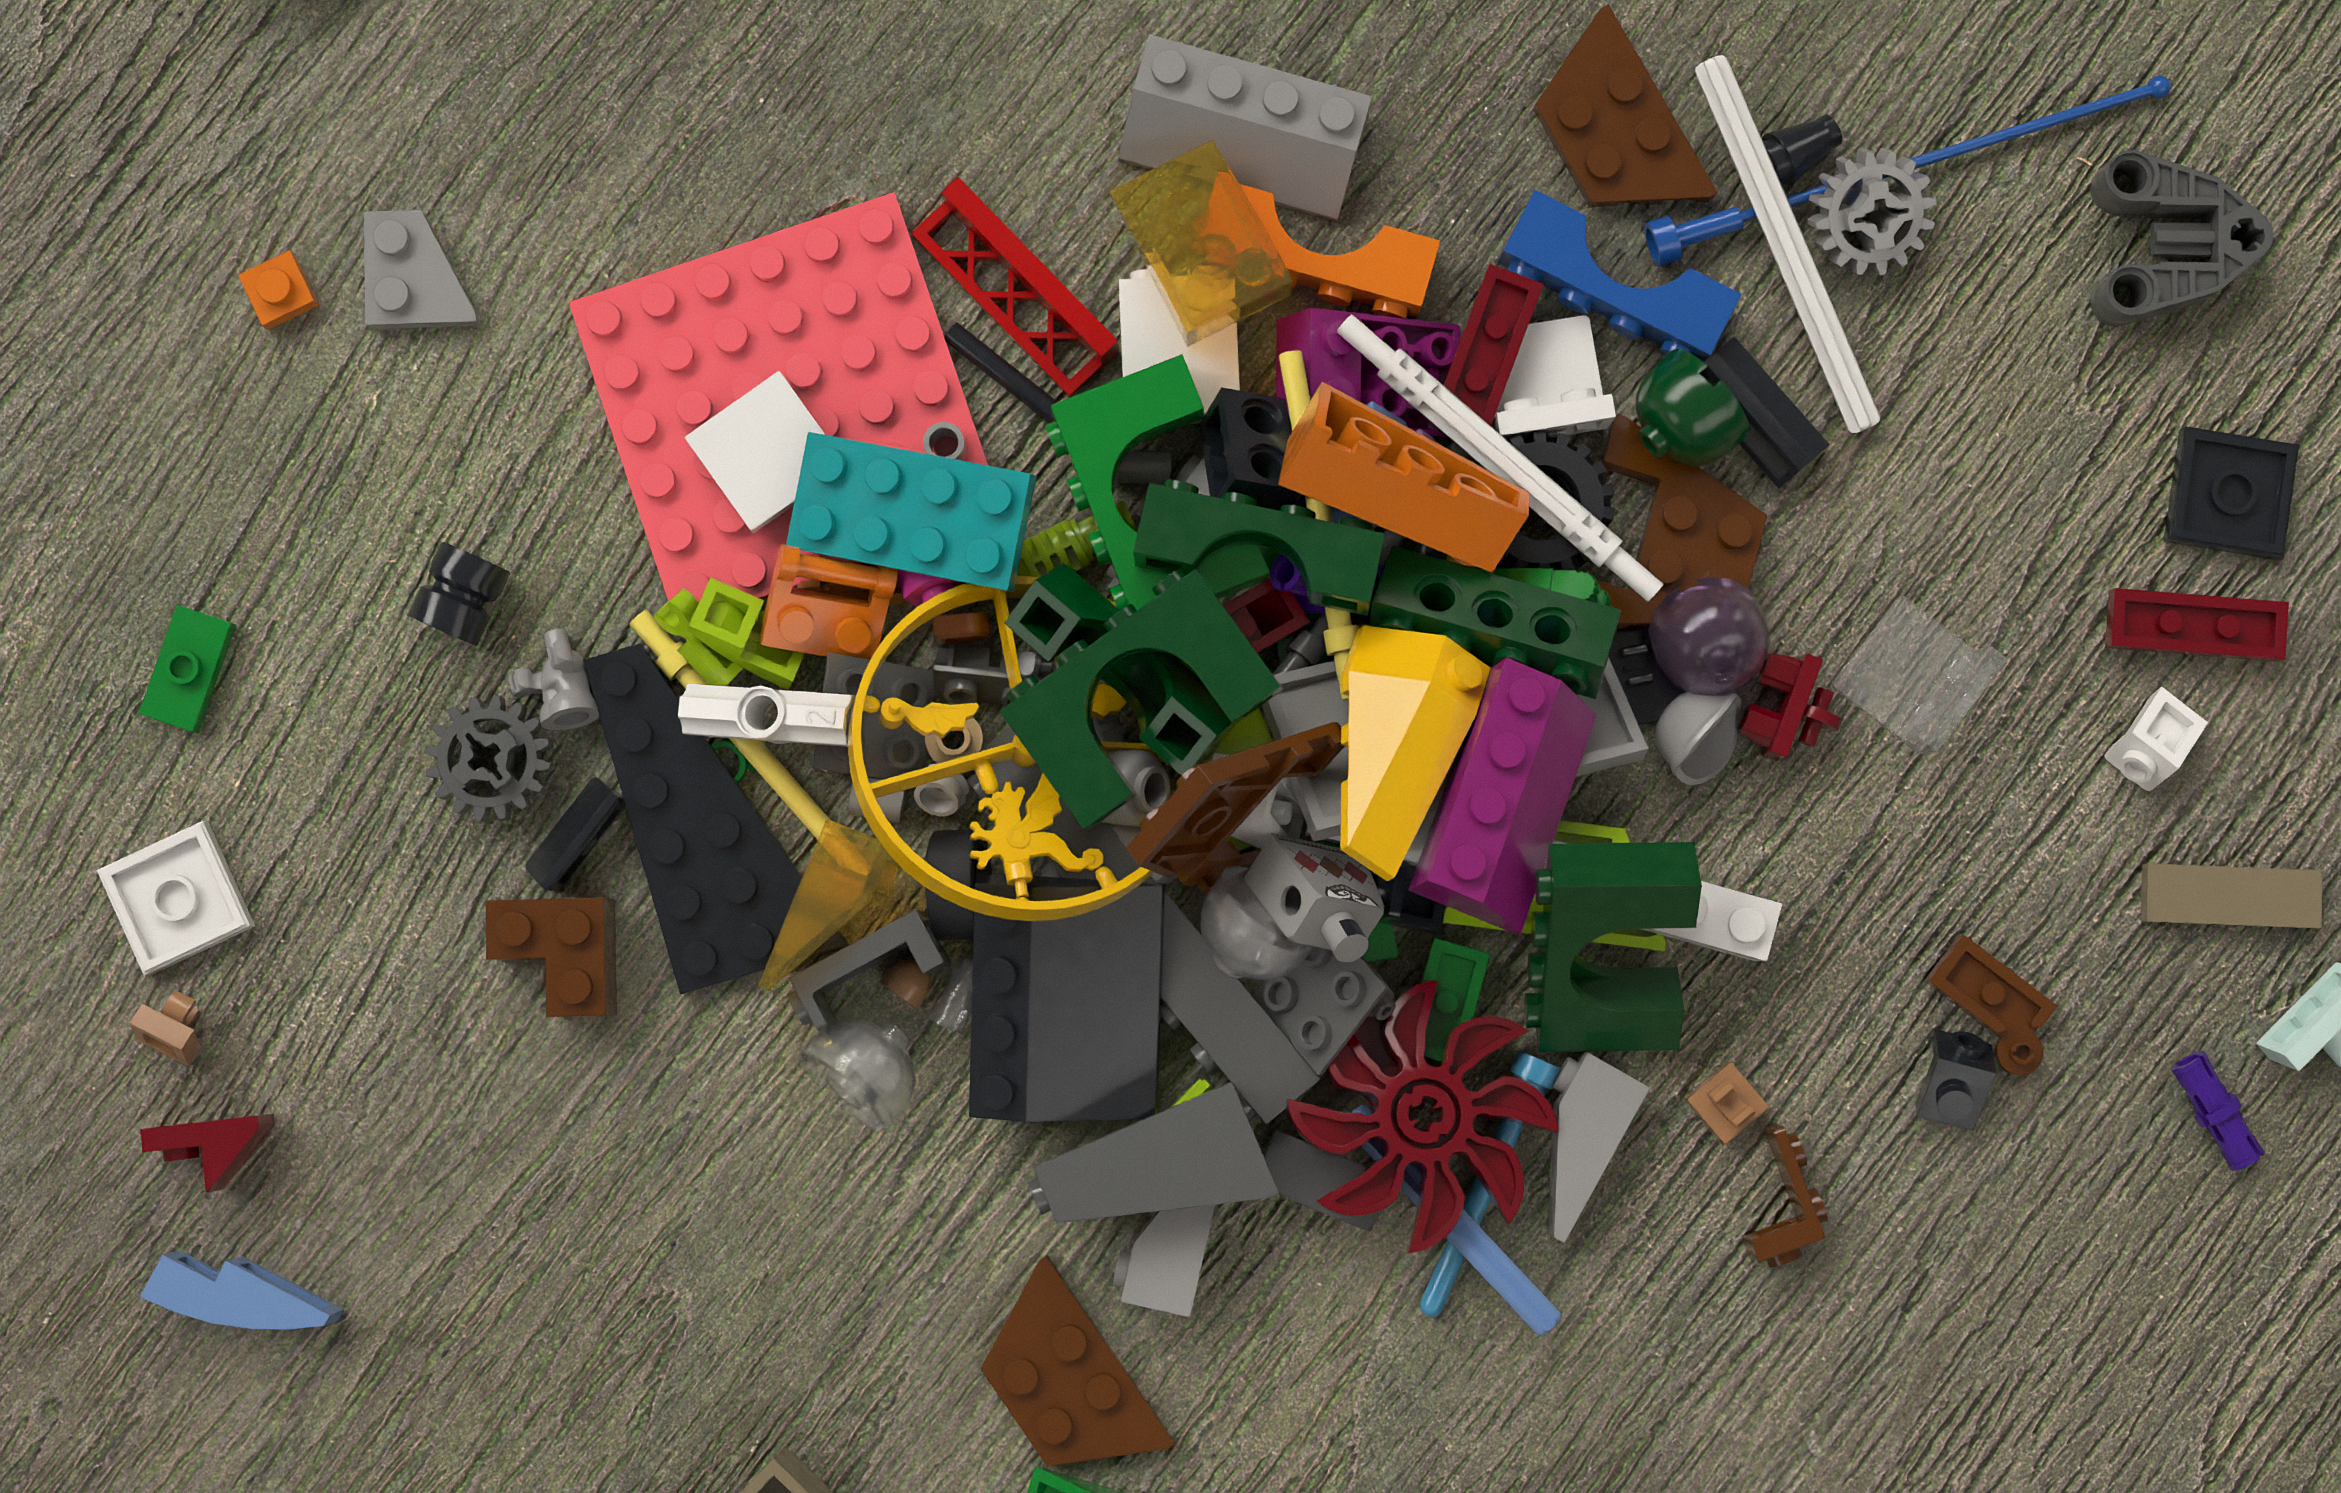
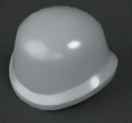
M1696 688L1680 694L1664 710L1656 725L1654 744L1670 766L1673 775L1687 785L1702 784L1718 774L1728 763L1738 737L1737 730L1740 725L1741 716L1740 697L1735 693L1722 695Z

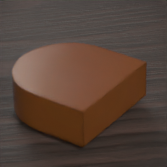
M961 613L936 616L932 618L933 642L937 643L938 646L988 639L992 635L990 614Z

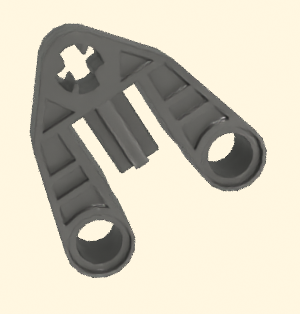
M2127 150L2111 158L2092 178L2090 186L2092 199L2097 207L2107 213L2144 215V218L2201 219V223L2152 222L2151 235L2147 240L2148 249H2151V257L2201 258V262H2159L2158 264H2128L2120 266L2098 282L2091 293L2090 304L2092 312L2105 325L2114 327L2128 325L2200 304L2219 292L2265 255L2272 245L2273 229L2266 216L2217 176L2140 151ZM2114 171L2124 172L2131 178L2134 184V192L2132 194L2124 193L2116 187L2113 181ZM2235 232L2236 240H2231L2230 235ZM2241 242H2246L2247 248L2242 251ZM2114 284L2125 285L2131 290L2134 297L2133 308L2123 307L2116 301L2113 295Z

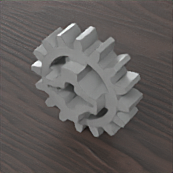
M1859 148L1855 164L1845 157H1838L1836 164L1839 173L1835 177L1826 173H1821L1819 176L1821 182L1827 187L1824 194H1810L1809 201L1820 206V214L1808 218V225L1816 229H1823L1824 231L1814 240L1816 247L1824 251L1832 249L1828 258L1829 261L1840 267L1848 262V270L1859 275L1864 274L1868 265L1871 271L1879 275L1886 274L1887 260L1889 259L1904 267L1908 264L1904 250L1910 246L1922 251L1925 245L1917 237L1920 229H1933L1935 225L1933 221L1923 217L1924 209L1931 208L1937 204L1936 198L1921 194V190L1930 183L1929 177L1921 173L1912 174L1916 165L1915 161L1904 156L1896 161V152L1885 148L1879 150L1876 158L1873 151ZM1882 174L1892 177L1898 183L1902 192H1889L1888 181L1883 180ZM1874 202L1884 205L1878 207V210L1873 211L1875 206ZM1871 212L1869 215V221L1860 218L1864 217L1865 213ZM1841 231H1855L1856 241L1861 243L1862 248H1856L1849 244Z

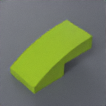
M710 577L687 631L730 661L771 683L789 690L805 653L762 646L759 634L764 612L760 609L764 600Z

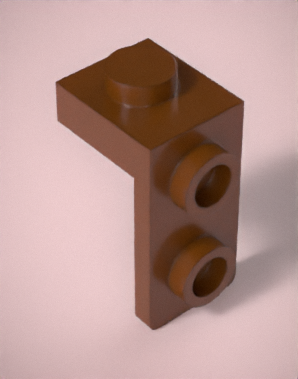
M1774 1124L1765 1127L1764 1132L1795 1216L1741 1236L1749 1258L1757 1262L1767 1260L1769 1267L1780 1266L1802 1257L1800 1247L1826 1238L1820 1223L1828 1221L1825 1206L1817 1189L1812 1188L1808 1190L1800 1168L1807 1165V1159L1798 1136L1795 1132L1787 1134L1784 1126Z

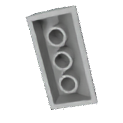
M1149 34L1132 92L1118 160L1214 188L1217 178L1273 193L1275 205L1338 222L1372 96Z

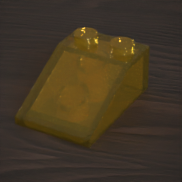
M1213 140L1109 191V195L1187 347L1291 296L1293 280L1266 227Z
M826 819L758 987L770 992H776L790 977L794 976L873 906L877 894L888 898L901 866L895 860H892V857L878 839Z

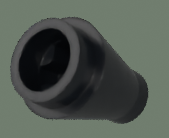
M1825 114L1809 122L1766 133L1763 135L1762 141L1780 183L1789 186L1795 183L1828 152L1841 145L1842 133L1836 121L1831 116Z

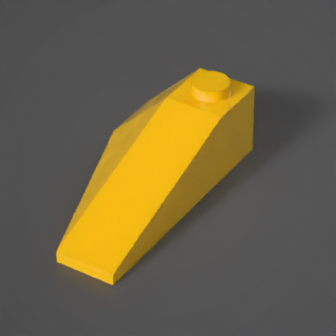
M1364 625L1356 631L1342 673L1341 694L1349 696L1348 723L1341 727V745L1348 747V779L1341 782L1340 850L1384 880L1389 881L1395 878L1477 714L1491 668L1447 636Z

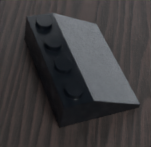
M993 873L975 883V890L1014 900L1017 898L1015 886L1007 885L1005 874ZM1033 876L1032 881L1026 883L1029 895L1026 898L1029 901L1063 900L1083 896L1101 890L1102 887L1098 880ZM1141 883L1120 899L1104 907L1078 916L1057 920H1009L974 911L969 1117L1020 1122L1145 1119L1158 1113L1165 884Z

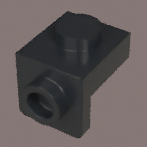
M1403 861L1395 878L1389 881L1372 872L1371 875L1384 904V912L1378 922L1429 934L1441 933L1446 906L1408 890L1416 868L1409 867V862Z
M1936 1030L1932 1038L1934 1056L1915 1103L1916 1114L1918 1117L1974 1131L1996 1076L1992 1045L1969 1032L1957 1031L1950 1033Z

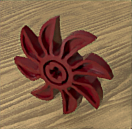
M1437 980L1420 983L1403 993L1395 1002L1396 1008L1394 1012L1384 1020L1381 1039L1390 1058L1397 1066V1073L1394 1077L1386 1076L1381 1072L1379 1066L1367 1055L1355 1034H1353L1326 1070L1336 1088L1357 1096L1368 1097L1373 1104L1371 1115L1343 1113L1291 1099L1286 1100L1289 1116L1294 1127L1310 1145L1320 1151L1342 1156L1367 1143L1368 1140L1379 1142L1383 1148L1382 1158L1373 1163L1363 1174L1316 1201L1325 1209L1350 1217L1376 1213L1397 1200L1404 1179V1170L1407 1165L1412 1164L1420 1170L1419 1204L1407 1253L1423 1251L1436 1245L1453 1230L1460 1218L1465 1195L1455 1174L1449 1168V1159L1452 1155L1461 1157L1465 1165L1478 1177L1507 1225L1513 1221L1519 1211L1524 1193V1175L1517 1154L1510 1144L1488 1136H1479L1473 1129L1475 1117L1502 1119L1554 1133L1559 1132L1556 1116L1547 1099L1535 1087L1523 1080L1502 1076L1481 1087L1476 1092L1467 1090L1463 1085V1074L1472 1069L1482 1058L1528 1032L1526 1028L1518 1023L1497 1016H1482L1465 1021L1447 1034L1440 1056L1441 1062L1439 1067L1430 1066L1425 1062V1032ZM1424 1101L1431 1105L1427 1110L1428 1113L1435 1111L1436 1122L1430 1123L1425 1126L1423 1131H1420L1414 1127L1418 1122L1417 1119L1410 1122L1408 1110L1415 1109Z

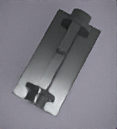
M950 643L949 648L938 647L936 665L933 666L934 697L944 698L954 704L981 702L999 704L1004 707L1011 702L1006 697V694L1010 691L1003 649L1000 668L989 667L990 647ZM1016 650L1022 681L1034 674L1041 681L1053 672V662L1043 659V656L1038 652Z

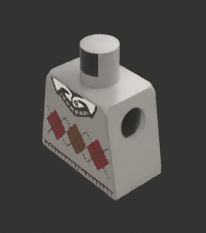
M1271 833L1244 877L1246 884L1287 938L1295 943L1330 949L1340 962H1352L1365 954L1368 949L1367 939L1384 912V904L1370 870L1341 851L1340 848Z

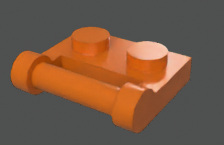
M781 544L759 634L760 644L762 646L826 657L828 653H835L871 660L880 644L889 602L896 587L898 569L879 565L872 567L800 554L799 547ZM796 577L869 589L870 592L868 600L794 588L792 585Z

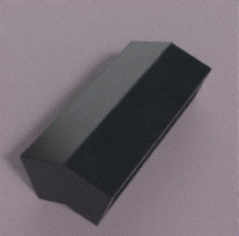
M1735 336L1704 361L1708 367L1699 374L1712 386L1722 380L1741 405L1749 422L1750 430L1744 434L1747 438L1740 443V446L1778 489L1830 445Z

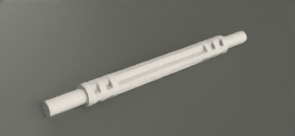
M1352 314L1343 322L1337 333L1380 369L1377 375L1486 470L1529 492V507L1600 568L1604 563L1647 602L1659 591L1664 584L1619 546L1622 540L1401 348L1395 352Z

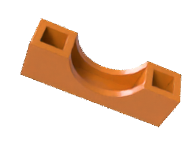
M1217 178L1199 240L1198 256L1208 259L1207 266L1221 268L1223 273L1237 275L1242 268L1263 274L1261 280L1276 288L1294 290L1296 284L1318 290L1317 297L1329 303L1349 306L1351 300L1372 305V312L1378 316L1406 319V316L1418 318L1440 240L1384 225L1369 243L1353 252L1341 255L1315 253L1297 244L1285 232L1276 213L1273 193Z

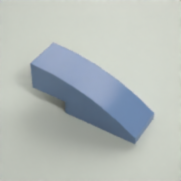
M181 1250L162 1254L140 1296L178 1314L213 1324L247 1329L290 1330L325 1326L338 1321L344 1312V1309L243 1256L226 1260L219 1271Z

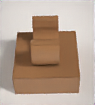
M174 990L166 1001L161 1013L142 1003L130 1022L136 1040L189 1066L201 1047L195 1030L191 1028L200 1012L199 1009L194 1007L196 1000Z
M1726 1062L1684 1098L1721 1144H1727L1769 1108L1768 1104L1732 1062Z

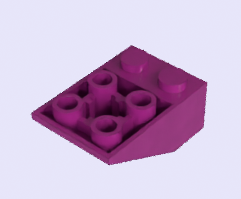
M1308 308L1277 319L1276 397L1286 399L1279 355L1284 352L1299 350L1302 351L1310 400L1321 382H1324L1365 405L1372 401L1406 421L1407 427L1415 432L1421 429L1434 439L1451 440L1446 434L1427 428L1430 420L1377 375L1380 369L1340 336L1337 330L1352 314L1395 352L1401 348L1443 385L1460 341V325L1319 308ZM1287 405L1289 423L1291 424L1290 416H1289V410H1288V405Z

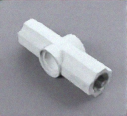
M687 684L684 694L680 696L678 718L681 721L682 733L685 735L762 740L775 744L790 742L848 747L849 725L856 696L775 690L765 686L744 688ZM775 701L778 709L777 719L771 727L766 729L763 724V713L766 707Z

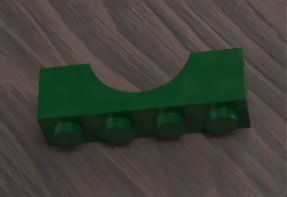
M1165 480L1163 486L1149 483L1133 550L1135 566L1170 574L1181 568L1185 575H1187L1194 569L1199 571L1208 559L1224 549L1244 544L1260 545L1279 552L1294 564L1304 580L1309 604L1368 616L1385 533L1374 531L1375 526L1373 524L1349 517L1340 518L1339 524L1315 519L1316 513L1314 511L1295 505H1282L1280 511L1257 506L1258 501L1240 493L1226 492L1223 493L1222 499L1198 494L1199 488L1197 486L1179 480Z
M1062 563L1035 579L1004 624L1046 660L1055 662L1054 659L1076 642L1084 639L1089 646L1105 635L1108 631L1103 624L1120 610L1068 565ZM1143 652L1131 655L1115 664L1102 678L1132 708L1139 722V739L1181 775L1193 766L1202 764L1209 759L1235 726L1201 679L1173 655L1162 652Z

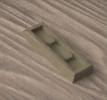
M2142 864L2141 922L2320 929L2322 928V870Z

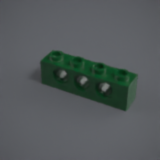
M1392 546L1372 601L1369 626L1447 636L1490 668L1505 658H1509L1561 680L1576 695L1596 699L1622 610ZM1545 642H1551V643H1554V644H1556V645L1547 644V643H1545Z

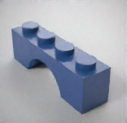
M1534 190L1498 261L1499 264L1507 267L1508 271L1543 283L1544 287L1559 294L1557 300L1562 305L1575 312L1588 314L1589 310H1592L1610 319L1608 326L1620 335L1633 340H1639L1643 336L1661 345L1660 352L1664 356L1668 355L1673 349H1681L1698 357L1703 362L1710 357L1742 295L1741 293L1691 268L1672 282L1655 288L1639 289L1622 285L1604 274L1591 257L1585 235L1586 215Z

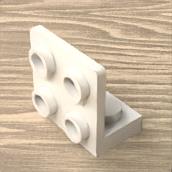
M1583 315L1529 324L1491 427L1507 441L1509 438L1521 434L1522 438L1530 437L1533 431H1546V437L1552 438L1556 437L1558 433L1571 435L1607 429L1615 419L1616 414L1612 394L1603 395L1589 317Z

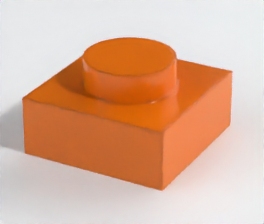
M290 250L238 274L261 325L267 330L319 306L296 255Z

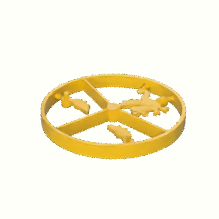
M1017 576L1014 592L970 583L956 586L934 596L905 616L881 642L863 674L851 714L848 755L851 778L863 815L879 842L904 871L924 887L963 908L1009 920L1043 921L1078 916L1104 907L1138 887L1154 872L1140 867L1124 879L1117 881L1113 872L1108 867H1100L1103 864V854L1099 849L1089 848L1082 853V858H1077L1071 853L1066 843L1057 835L1042 832L1052 827L1053 817L1062 811L1058 800L1060 796L1043 772L1036 790L1025 804L1026 816L1021 821L1019 808L1025 794L1024 788L1018 787L1016 791H1012L1011 782H1005L1002 792H997L999 791V783L992 764L1009 759L1020 767H1030L1036 764L1016 734L1011 743L874 783H869L861 743L863 711L873 713L880 709L878 719L885 728H899L905 720L915 731L927 737L935 734L940 738H944L950 731H963L965 721L973 718L979 708L977 703L948 705L931 702L924 708L911 706L901 699L893 697L886 699L880 705V701L877 698L866 695L877 671L897 645L919 626L953 608L977 601L993 599L1010 690L1022 682L1013 631L1004 624L1009 617L1006 598H1022L1035 579L1039 578L1031 576ZM1106 598V599L1109 600L1113 605H1115V603H1114L1112 600ZM1100 684L1094 696L1092 715L1101 721L1108 714L1117 716L1127 702L1113 687ZM1100 741L1106 750H1141L1150 752L1160 762H1165L1144 743ZM975 770L982 789L986 794H993L991 798L984 797L979 801L978 811L982 812L987 807L992 810L988 819L994 821V828L992 830H983L977 822L971 823L969 828L974 833L970 835V840L980 839L987 841L991 847L984 851H971L970 858L978 860L977 868L981 870L985 869L992 857H1000L1003 861L1007 885L1015 886L1016 900L993 896L972 889L933 868L901 839L886 819L876 798ZM1049 856L1066 871L1096 870V879L1102 889L1083 896L1063 900L1029 901L1026 898L1029 896L1026 883L1031 882L1033 879L1029 858Z

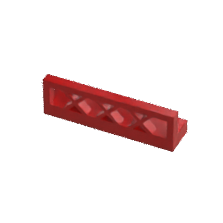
M959 177L955 178L941 192L944 202L911 232L912 237L1068 398L1072 397L1119 352L1118 340ZM954 214L968 229V251L943 250L930 235ZM976 238L989 251H975ZM954 260L968 261V273L966 274ZM975 261H1000L1008 270V292L983 291L975 283ZM1015 278L1029 292H1015ZM993 301H1007V315ZM1014 301L1039 302L1048 311L1047 332H1023L1014 323ZM1054 318L1069 333L1054 332ZM1032 341L1047 342V356ZM1054 342H1078L1093 358L1069 380L1053 363Z

